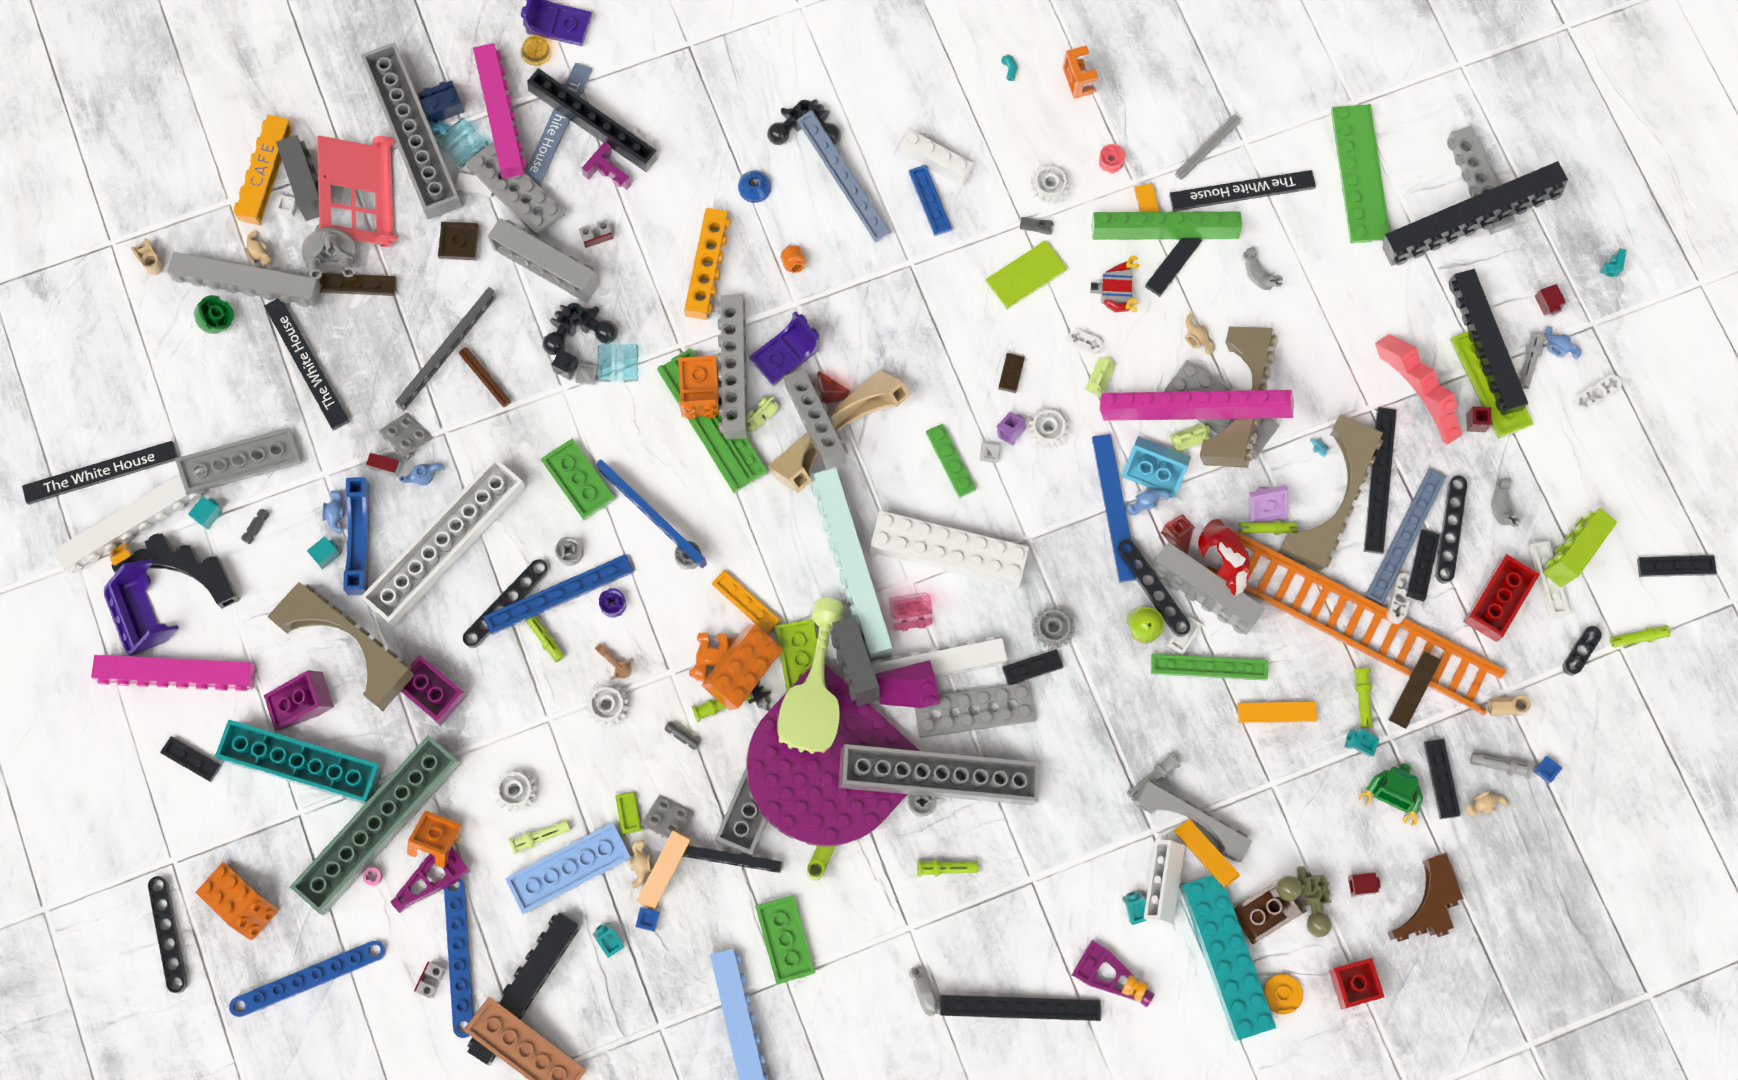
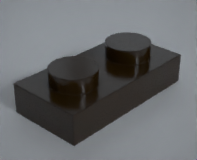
M1010 353L1006 354L998 390L1016 394L1025 357Z

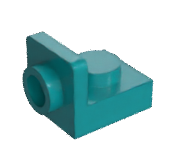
M1619 248L1615 254L1611 255L1610 262L1604 263L1600 273L1608 277H1618L1623 271L1627 250Z
M1351 729L1347 734L1344 747L1356 749L1369 757H1374L1379 738L1363 729Z
M1132 891L1127 893L1126 896L1121 897L1131 925L1148 921L1143 919L1146 900L1140 892Z
M610 923L601 924L595 929L593 936L607 958L625 947Z

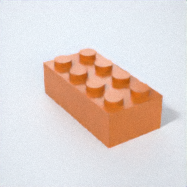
M756 624L748 625L743 629L701 686L729 711L739 709L783 648Z

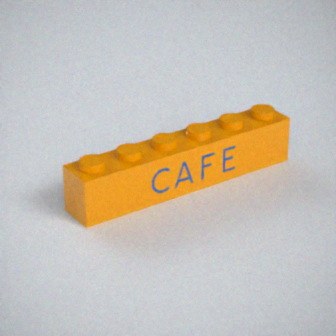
M267 114L266 120L262 122V132L256 140V150L251 155L250 168L245 172L244 186H241L238 203L236 202L234 205V214L239 221L255 225L261 224L282 161L276 142L289 138L293 128L290 120L287 118Z

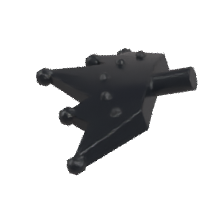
M757 683L752 690L754 698L748 700L749 704L756 702L758 708L769 711L766 706L770 701L766 702L765 700L771 694V691L761 692L764 687H759Z

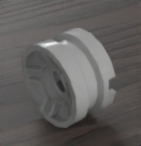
M563 537L557 542L555 553L562 564L573 566L581 561L583 558V548L578 539ZM571 548L573 553L566 554V550Z
M688 541L701 554L699 546L695 542ZM676 546L674 557L678 566L684 570L697 568L698 565L690 558H685V553Z
M910 794L908 800L909 810L918 817H925L931 814L936 804V799L933 796ZM920 799H924L926 802L923 806L918 803Z

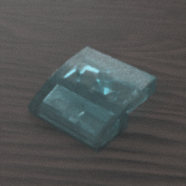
M464 118L448 129L445 135H441L435 140L461 168L465 166V162L489 145L488 141L476 132L475 128Z
M616 343L598 345L597 381L611 383L638 381V345L636 343L619 346Z

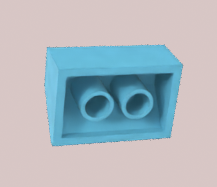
M1138 436L1122 477L1146 487H1151L1154 490H1165L1175 498L1191 456Z

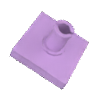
M1286 485L1268 489L1266 487H1259L1256 491L1249 492V522H1273L1288 518V488Z

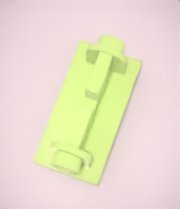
M1111 357L1098 358L1085 387L1086 391L1100 397L1101 393H1104L1116 366L1115 363L1111 362Z
M763 397L757 403L758 407L754 411L751 409L747 412L748 429L751 432L757 431L766 422L761 417L762 415L769 419L778 411L779 405L775 401L771 402L774 397Z
M1202 423L1171 434L1169 437L1175 451L1179 452L1202 444L1203 439H1210V428Z

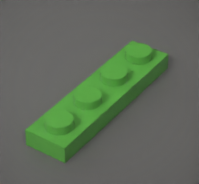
M943 423L927 430L925 434L958 498L976 491V487Z

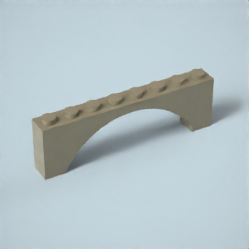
M1229 326L1225 343L1229 352H1234L1251 370V390H1268L1267 379L1271 377L1270 365L1274 362V347L1278 345V336L1275 335L1273 328ZM1236 419L1219 434L1208 440L1203 439L1199 455L1203 465L1248 468L1249 462L1253 459L1252 448L1253 444H1256L1257 441L1256 430L1260 427L1261 420Z
M1340 414L1336 419L1330 436L1334 437L1338 443L1346 463L1347 487L1343 501L1336 513L1323 524L1303 532L1292 533L1289 531L1284 538L1279 553L1319 571L1325 567L1328 568L1332 560L1330 554L1332 550H1336L1340 541L1337 539L1339 533L1342 534L1346 528L1347 523L1344 521L1347 516L1350 517L1354 509L1352 503L1354 499H1358L1361 493V489H1359L1360 484L1365 483L1368 477L1367 468L1368 466L1371 467L1375 461L1376 456L1373 454L1375 450H1379L1383 442L1380 439L1383 434L1382 432Z
M298 582L267 617L287 634L291 630L301 627L330 626L341 629L355 637L364 653L367 666V684L363 695L380 710L384 711L413 678L414 674L410 671L411 666L404 660L399 662L396 659L398 656L392 650L388 649L385 651L382 648L384 645L378 639H370L368 637L370 633L363 627L359 629L355 627L356 622L349 616L344 618L341 615L343 612L335 605L330 607L328 605L329 601L323 595H315L316 590L309 584L304 586Z

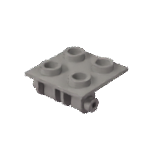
M405 413L378 431L383 436L382 438L390 443L391 447H394L396 451L402 454L403 458L407 459L413 456L411 452L433 438L408 413Z
M659 795L641 825L645 826V829L656 832L657 835L660 834L661 837L669 838L673 830L682 834L694 812Z

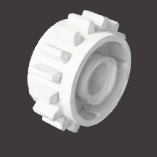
M1046 164L1043 168L1039 167L1037 172L1033 173V178L1030 181V184H1032L1030 190L1034 191L1033 196L1038 197L1040 202L1044 201L1046 204L1053 202V204H1056L1058 200L1063 201V196L1067 197V190H1070V184H1068L1070 178L1066 177L1067 172H1063L1061 170L1062 167H1055L1054 164L1047 166ZM1051 182L1054 186H1048L1046 183Z
M1047 407L1044 408V411L1037 410V415L1032 414V421L1028 423V426H1030L1028 433H1032L1030 439L1036 441L1035 445H1042V448L1049 446L1052 449L1053 445L1059 447L1060 441L1064 442L1065 436L1069 433L1067 430L1069 423H1065L1067 417H1062L1061 411L1056 412L1055 408L1048 410ZM1050 425L1053 430L1047 431L1044 429V426Z
M602 684L599 689L594 687L595 692H589L590 699L585 701L589 705L585 708L586 712H591L588 717L590 719L595 718V724L601 722L602 727L605 724H609L612 727L614 722L619 724V719L625 718L624 711H628V707L625 706L628 703V699H623L626 696L625 693H619L620 688L616 687L614 689L612 684L608 687ZM610 701L612 702L611 708L603 709L602 704Z
M512 768L510 773L504 771L505 775L503 777L498 776L499 782L494 783L497 790H494L493 794L498 795L495 801H502L499 806L501 808L507 806L508 812L514 809L517 813L519 808L526 810V805H532L531 799L536 798L533 791H536L537 787L532 786L535 780H528L531 775L529 773L523 775L524 771L522 769L519 772H516L514 768ZM514 786H519V793L516 795H511V788Z

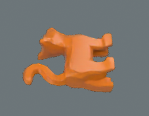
M698 633L697 641L700 642V646L696 653V664L689 671V676L693 677L696 681L704 682L709 675L708 667H715L734 643L735 637L727 638L726 634H717L719 647H710L708 634Z

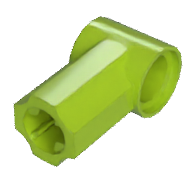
M836 846L816 847L807 866V876L811 880L817 881L824 876ZM818 866L821 868V873L817 875L812 874L810 868Z

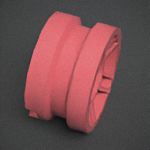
M1115 144L1104 146L1099 155L1100 168L1112 174L1122 169L1125 160L1123 149Z

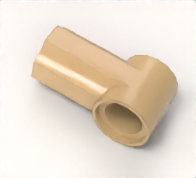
M1523 695L1507 698H1489L1488 704L1490 716H1522L1531 707L1530 700ZM1516 702L1522 703L1524 709H1518L1516 707Z

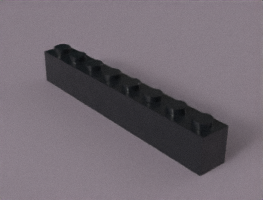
M537 68L527 80L529 92L604 143L605 141L608 143L611 149L647 173L657 160L656 149L541 69Z
M1475 268L1456 273L1449 280V289L1455 296L1456 307L1461 311L1462 322L1467 326L1469 339L1475 346L1476 357L1481 361L1482 372L1489 382V390L1496 399V407L1502 416L1521 411L1529 403Z
M560 912L551 917L548 922L550 927L546 933L542 932L536 941L538 945L534 950L531 949L525 957L527 961L523 967L520 966L514 974L515 979L512 984H507L502 992L504 996L501 1001H496L520 1020L581 928L579 924ZM473 1037L467 1045L469 1048L467 1052L487 1066H490L497 1056Z

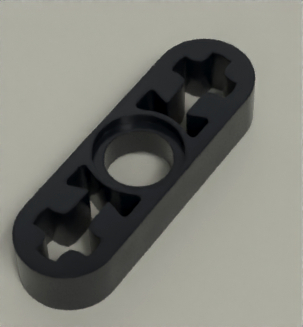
M1589 626L1581 633L1563 662L1562 668L1567 675L1574 676L1583 669L1602 637L1598 627ZM1593 632L1595 638L1591 639L1589 643L1585 642L1590 636L1588 633ZM1578 646L1586 648L1587 654L1585 656H1581L1577 652ZM1575 659L1579 660L1574 665L1576 669L1571 670L1569 664L1574 662Z

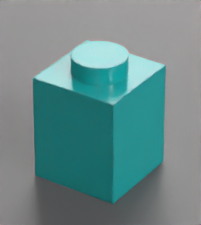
M202 496L188 515L208 530L222 511L218 508L219 503L212 498L207 500Z
M325 536L306 550L321 569H324L340 556L337 551L340 547L333 539L329 541Z

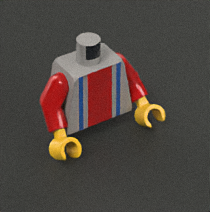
M1134 255L1130 256L1128 261L1118 264L1103 273L1101 283H1090V293L1100 294V303L1114 313L1127 312L1129 310L1136 313L1138 311L1134 305L1139 304V302L1132 298L1133 270H1130V268L1138 269L1140 264H1133L1135 260L1139 259Z

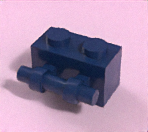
M452 80L448 82L442 81L435 87L424 88V91L417 93L429 121L437 123L438 120L443 121L464 113L461 100Z

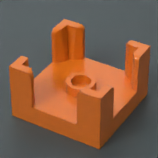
M1087 45L1067 50L1065 53L1062 68L1073 99L1091 95L1095 92L1091 85L1083 87V85L1098 80L1096 70L1081 72L1085 70L1084 59H1076V57L1089 54Z
M424 811L408 839L407 855L416 857L417 849L435 856L436 866L444 868L448 862L449 851L453 843L458 844L461 838L462 824Z

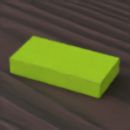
M635 792L615 795L622 835L642 831Z

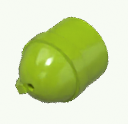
M1138 606L1131 610L1127 616L1126 622L1130 627L1131 636L1134 640L1149 644L1163 632L1164 619L1160 612L1152 607Z

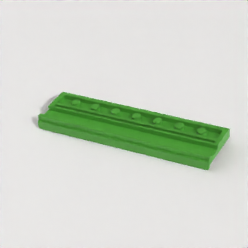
M1371 104L1332 107L1331 116L1350 244L1383 241L1385 234L1389 233L1390 229Z
M691 348L657 368L659 375L678 405L680 402L678 358L696 357ZM719 398V404H722V398ZM720 414L715 415L714 418L697 416L695 419H687L733 494L768 473L747 438L725 440L723 433H720L719 422H722ZM733 416L729 418V420L735 419Z

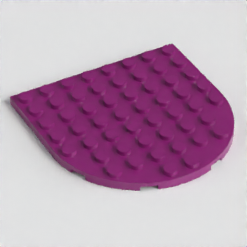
M825 664L824 679L826 689L836 697L839 704V724L831 747L824 753L815 752L811 754L807 750L799 752L798 748L795 747L790 749L788 744L779 742L777 723L785 693L761 719L753 732L746 755V777L749 790L757 804V808L773 827L789 838H794L808 845L832 847L849 844L871 833L907 796V794L838 788L840 753L844 744L913 751L920 750L869 703L857 707L856 702L850 699L848 684ZM811 667L795 682L793 686L801 685L805 682L806 678L809 675Z

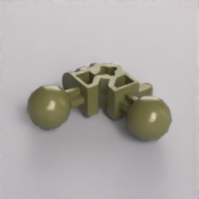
M1299 866L1297 868L1298 878L1289 875L1282 877L1277 883L1276 891L1286 901L1296 900L1300 895H1303V906L1311 905L1312 914L1307 919V929L1313 936L1324 937L1329 934L1332 928L1331 919L1326 913H1323L1322 904L1332 903V900L1329 899V895H1331L1330 890H1328L1329 882H1327L1324 875H1312L1306 871L1304 866Z

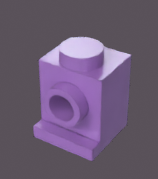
M1010 411L996 426L998 438L1013 446L1016 439L1026 429L1025 419L1021 415H1016Z

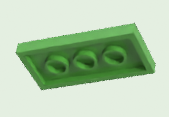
M573 438L541 458V462L583 521L615 500L613 494Z
M794 895L755 906L776 985L815 974Z

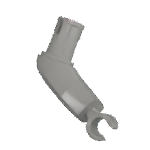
M1254 247L1248 248L1243 253V258L1248 260L1245 262L1249 279L1263 290L1281 287L1283 282L1278 281H1283V277L1280 275L1272 276L1270 273L1262 270L1258 259H1253L1257 256L1256 249Z
M1499 479L1496 482L1498 488L1494 490L1491 501L1493 514L1501 525L1509 524L1512 527H1517L1519 524L1515 522L1521 523V518L1513 514V511L1508 506V491L1504 490L1511 487V479Z
M921 967L916 968L918 975H914L912 969H910L908 974L911 979L915 980L913 982L923 1011L930 1017L940 1014V1002L934 998L926 978L921 977Z

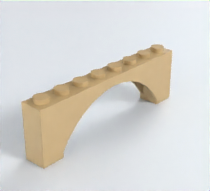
M878 370L828 413L827 416L831 415L835 424L833 426L834 430L838 429L840 431L849 423L868 413L886 407H898L911 394L901 380ZM806 432L768 465V468L778 481L797 493L812 482L810 478L811 470L818 456L808 433Z

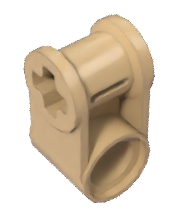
M147 238L139 245L130 247L149 274L158 275L162 272L163 264Z

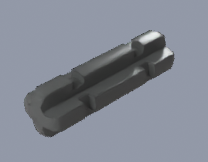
M258 510L257 517L253 518L246 529L247 532H244L241 536V540L246 544H251L254 539L253 536L257 535L264 524L263 521L267 520L269 513L266 510Z
M672 721L666 724L664 729L669 734L673 733V737L685 745L689 744L688 747L696 750L701 742L696 737L692 738V734L680 726L676 727L677 724Z

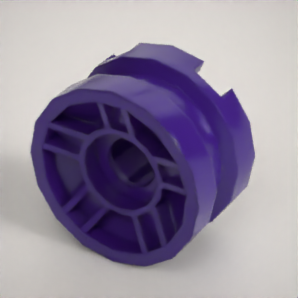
M609 588L603 591L598 598L601 612L609 618L621 616L626 609L625 597L618 589ZM611 600H614L616 602V605L613 604L609 606V602Z

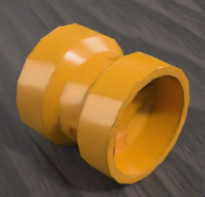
M1130 974L1122 993L1132 995L1135 1000L1141 1002L1149 983L1145 981L1140 982L1135 976Z

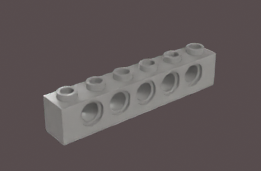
M1472 125L1451 132L1447 139V146L1454 154L1455 164L1462 171L1463 181L1468 184L1470 196L1474 197L1499 186ZM1512 215L1504 222L1498 221L1493 223L1487 230H1489L1491 235L1509 229L1514 224L1515 218Z
M805 369L784 376L786 389L825 470L827 471L847 463V447L845 443L841 444L840 433L838 429L834 430L833 426L835 424L831 415L827 416L826 414L828 412L826 404L820 401L821 395L818 388L814 389L813 387L815 384L812 376L807 375Z

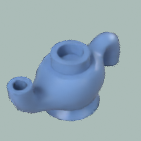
M1547 326L1544 335L1550 344L1548 345V350L1553 355L1563 357L1564 354L1571 352L1574 359H1578L1581 356V348L1572 345L1570 342L1571 338L1568 335H1552L1551 331L1553 329Z
M440 462L433 465L419 464L412 469L408 476H400L399 480L402 483H417L425 486L432 481L434 470L442 471L444 465Z
M1150 487L1135 496L1137 503L1126 507V510L1130 515H1137L1145 508L1149 511L1156 507V502L1160 497L1168 500L1172 496L1165 490H1151Z
M331 490L330 497L333 500L328 504L324 502L322 518L323 521L327 520L333 532L342 534V527H338L337 523L340 518H344V507L340 506L343 495L339 491Z

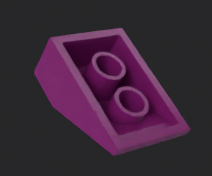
M930 660L875 674L879 685L880 705L925 708L940 704L936 679Z
M307 670L263 695L275 731L320 716L334 708L324 674L320 671Z

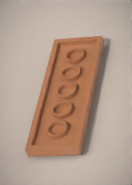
M488 996L463 1029L528 1080H580L587 1071L490 996Z

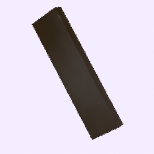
M322 273L320 277V293L395 296L397 279L396 276L353 274L352 277H345L343 274Z
M1422 651L1388 718L1389 721L1407 729L1442 659Z

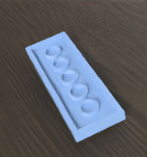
M612 822L510 875L505 880L524 915L626 862L631 857Z

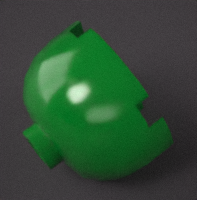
M215 295L204 297L194 310L195 323L202 331L208 334H219L225 331L234 320V312L227 301H222L219 299V296Z

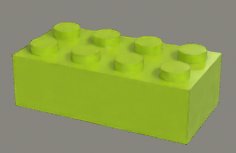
M1600 507L1595 511L1590 510L1584 517L1581 516L1574 524L1576 526L1575 529L1570 530L1564 537L1566 539L1564 544L1561 543L1556 548V555L1552 556L1545 563L1546 568L1543 574L1560 588L1579 577L1618 522Z

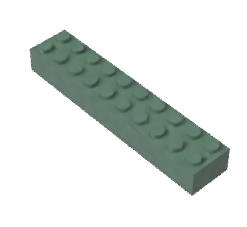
M427 735L292 883L290 888L314 910L324 916L461 765L460 762Z

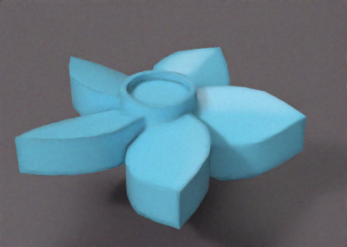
M438 120L437 124L429 121V124L433 126L431 131H436L438 135H445L451 129L449 125L443 124L441 120Z
M1311 438L1310 441L1314 445L1313 451L1315 453L1318 451L1319 455L1325 457L1327 455L1326 451L1330 448L1322 443L1321 438L1317 441Z

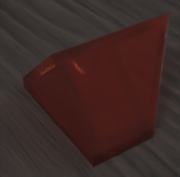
M818 371L817 383L821 402H825V404L845 400L850 395V390Z
M1181 514L1168 522L1163 527L1161 534L1170 544L1188 555L1195 527Z

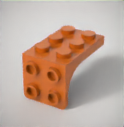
M716 356L678 358L681 417L695 419L697 416L714 418L715 415H719Z
M224 861L195 892L230 927L249 940H253L278 912V909L257 893Z

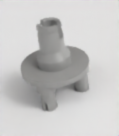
M318 224L315 231L308 235L302 244V256L306 267L309 269L311 278L319 279L322 276V272L331 273L343 270L345 277H352L353 273L355 274L353 258L356 249L352 237L347 232L338 228L319 229Z

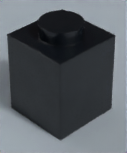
M560 349L551 366L554 373L571 380L578 368L579 362L576 356Z

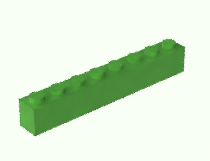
M1241 211L1093 212L1091 222L1092 240L1239 239L1242 230Z

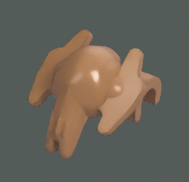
M601 643L594 648L615 667L614 675L610 678L611 680L619 677L627 678L631 675V662L634 660L633 658L628 661L619 662Z

